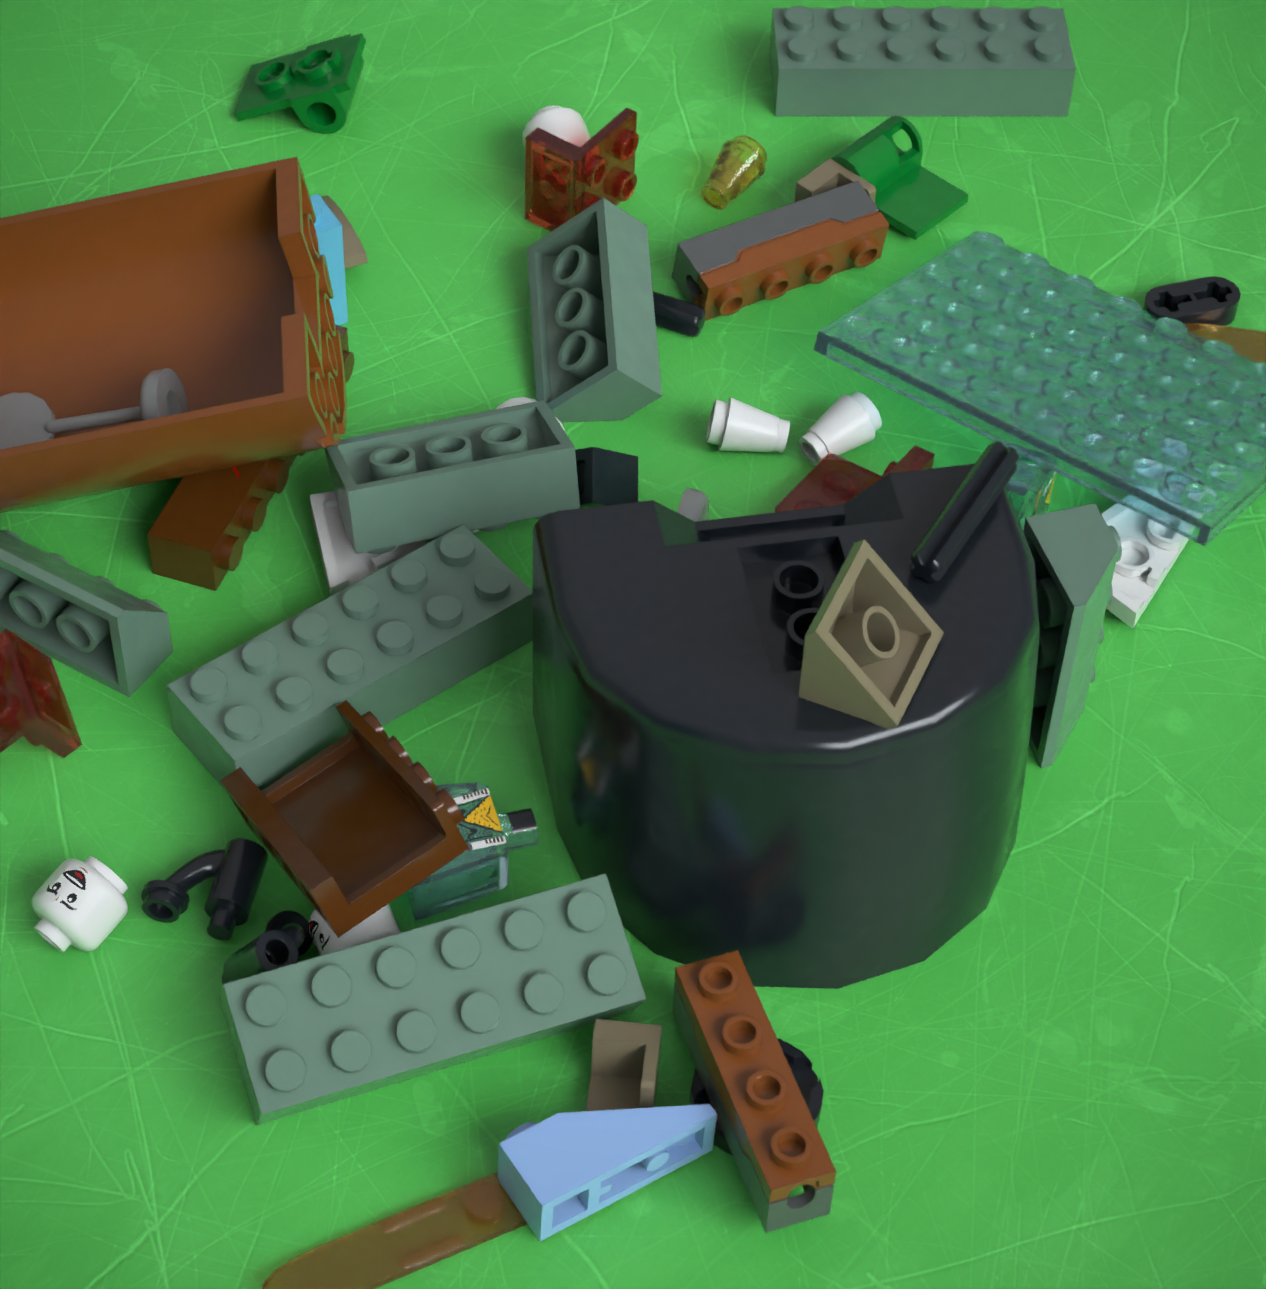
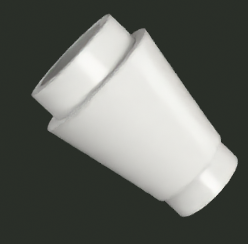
M855 392L850 396L843 394L806 434L799 438V447L808 461L815 466H819L824 461H828L874 440L875 431L882 426L881 416L873 402L863 393Z
M732 397L729 398L728 402L715 399L708 423L706 443L718 445V451H774L783 453L788 439L790 421L780 419L775 415Z

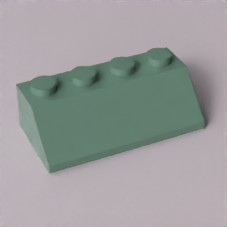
M603 197L527 248L536 401L544 400L554 416L561 422L620 421L662 397L647 225Z
M544 400L342 439L340 445L324 448L343 527L356 554L364 552L382 554L393 550L398 545L418 541L431 542L462 524L470 531L476 529L494 531L505 527L511 522L530 518L540 519L548 513L580 508L575 446Z
M1095 503L1026 517L1023 532L1035 561L1040 630L1029 746L1040 768L1053 765L1084 710L1089 684L1095 679L1094 661L1098 644L1102 643L1104 637L1103 620L1106 606L1112 601L1113 590L1111 583L1115 565L1122 556V546L1117 530L1113 526L1106 524Z
M0 530V632L128 697L173 652L168 613L163 611L156 603L147 599L141 600L115 587L113 583L104 577L93 576L76 568L55 553L48 554L24 542L11 531Z

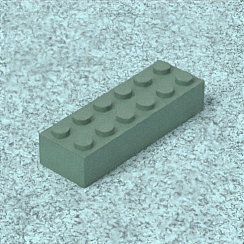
M794 6L772 9L769 60L775 116H1068L1076 68L1063 9H1051L1043 6L1035 8H1000L995 6L986 8H952L947 6L937 8H903L899 6L888 8H855L851 6L806 8Z
M462 524L167 684L173 732L222 787L223 785L220 780L241 767L260 791H262L347 734L348 728L336 709V706L347 700L361 716L371 711L381 726H384L533 641V591Z
M602 874L223 984L219 999L256 1125H260L595 1023V1019L607 1020L630 1013L646 1000V996L607 876Z

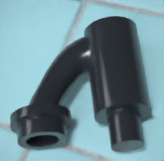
M248 839L230 840L226 844L225 849L209 851L193 858L165 880L147 882L141 893L142 909L148 917L164 923L174 922L188 908L190 898L187 891L204 880L215 877L205 903V912L210 917L207 933L217 940H229L232 937L235 926L242 925L248 920L268 860V853L261 845Z
M282 911L273 916L266 926L265 933L227 958L223 967L222 984L297 963L298 957L305 954L312 944L309 922L295 911Z

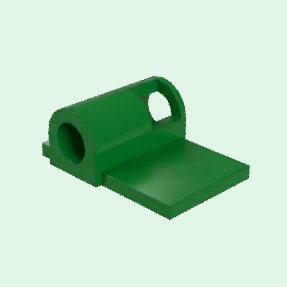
M363 34L344 35L307 46L305 50L251 65L234 112L235 117L238 121L292 107L300 121L314 132L331 134L341 130L346 122L363 70L364 60L362 53L366 43Z
M891 116L831 158L874 185L876 188L875 205L879 209L878 212L883 214L890 225L915 240L968 202L969 194L921 166L923 146L920 134L911 122L900 116ZM901 129L907 133L912 143V148L906 152L897 147L892 137Z

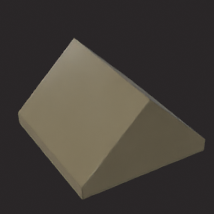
M865 539L854 543L805 634L798 697L890 729L899 725L944 632Z

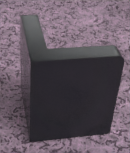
M597 447L575 450L580 508L638 502V456Z

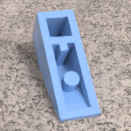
M710 1104L557 1113L537 1124L529 1122L517 1127L504 1141L499 1143L497 1180L538 1240L542 1241L712 1151L717 1113Z

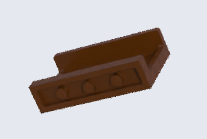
M347 700L336 706L337 711L348 728L347 734L264 790L260 791L241 767L220 780L247 826L338 938L469 849L457 828V825L463 822L465 818L451 795L444 788L438 791L434 781L421 763L417 761L413 764L401 743L395 736L388 737L371 711L361 716Z

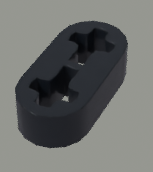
M1217 276L1158 286L1146 294L1141 321L1149 332L1163 337H1175L1224 327L1235 320L1241 293L1233 282Z

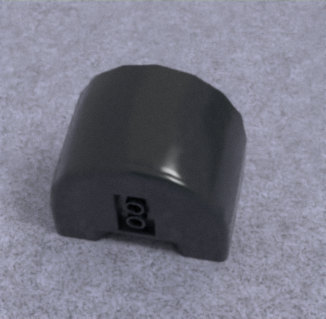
M975 464L889 473L845 504L695 522L650 500L548 513L537 521L533 529V716L556 827L581 880L606 874L623 927L653 953L686 965L738 950L755 987L839 989L925 961L986 910L1016 842L1033 712L1040 634L1035 561L1007 486L1004 487L942 579L935 583H928L922 577H914L909 570V566L912 563L911 554ZM863 539L867 541L944 632L899 725L890 729L798 697L805 634L854 543Z

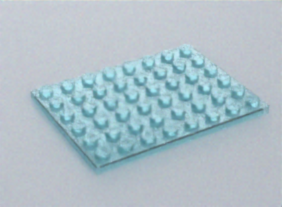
M979 231L972 233L818 331L814 346L815 351L996 442L1002 443L1008 448L1013 447L1018 453L1203 546L1209 543L1266 491V363H1256L1235 353V350L1230 345L1222 341L1205 339L1189 331L1178 320L1172 318L1158 319L1142 309L1137 301L1125 296H1114L1095 287L1094 282L1087 277L1068 274L1049 265V261L1040 255L1021 252L1005 244L1004 240L996 234Z

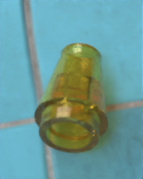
M738 135L733 140L724 142L701 190V195L705 202L713 208L725 209L729 203L765 173V163L767 162V154L764 148L756 140L744 135Z

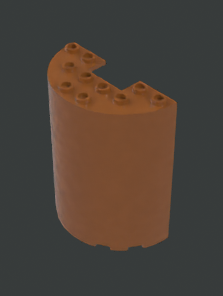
M298 157L0 218V396L12 392L31 393L44 399L55 415V420L140 406V389L146 375L153 370L171 368L183 384L189 406V412L144 421L138 420L55 434L54 439L1 449L0 513L334 447L341 444L340 435L345 434L347 422L346 381L340 332L335 327L333 310L329 300L333 299L334 296L325 256L320 255L318 237L314 225L316 217Z

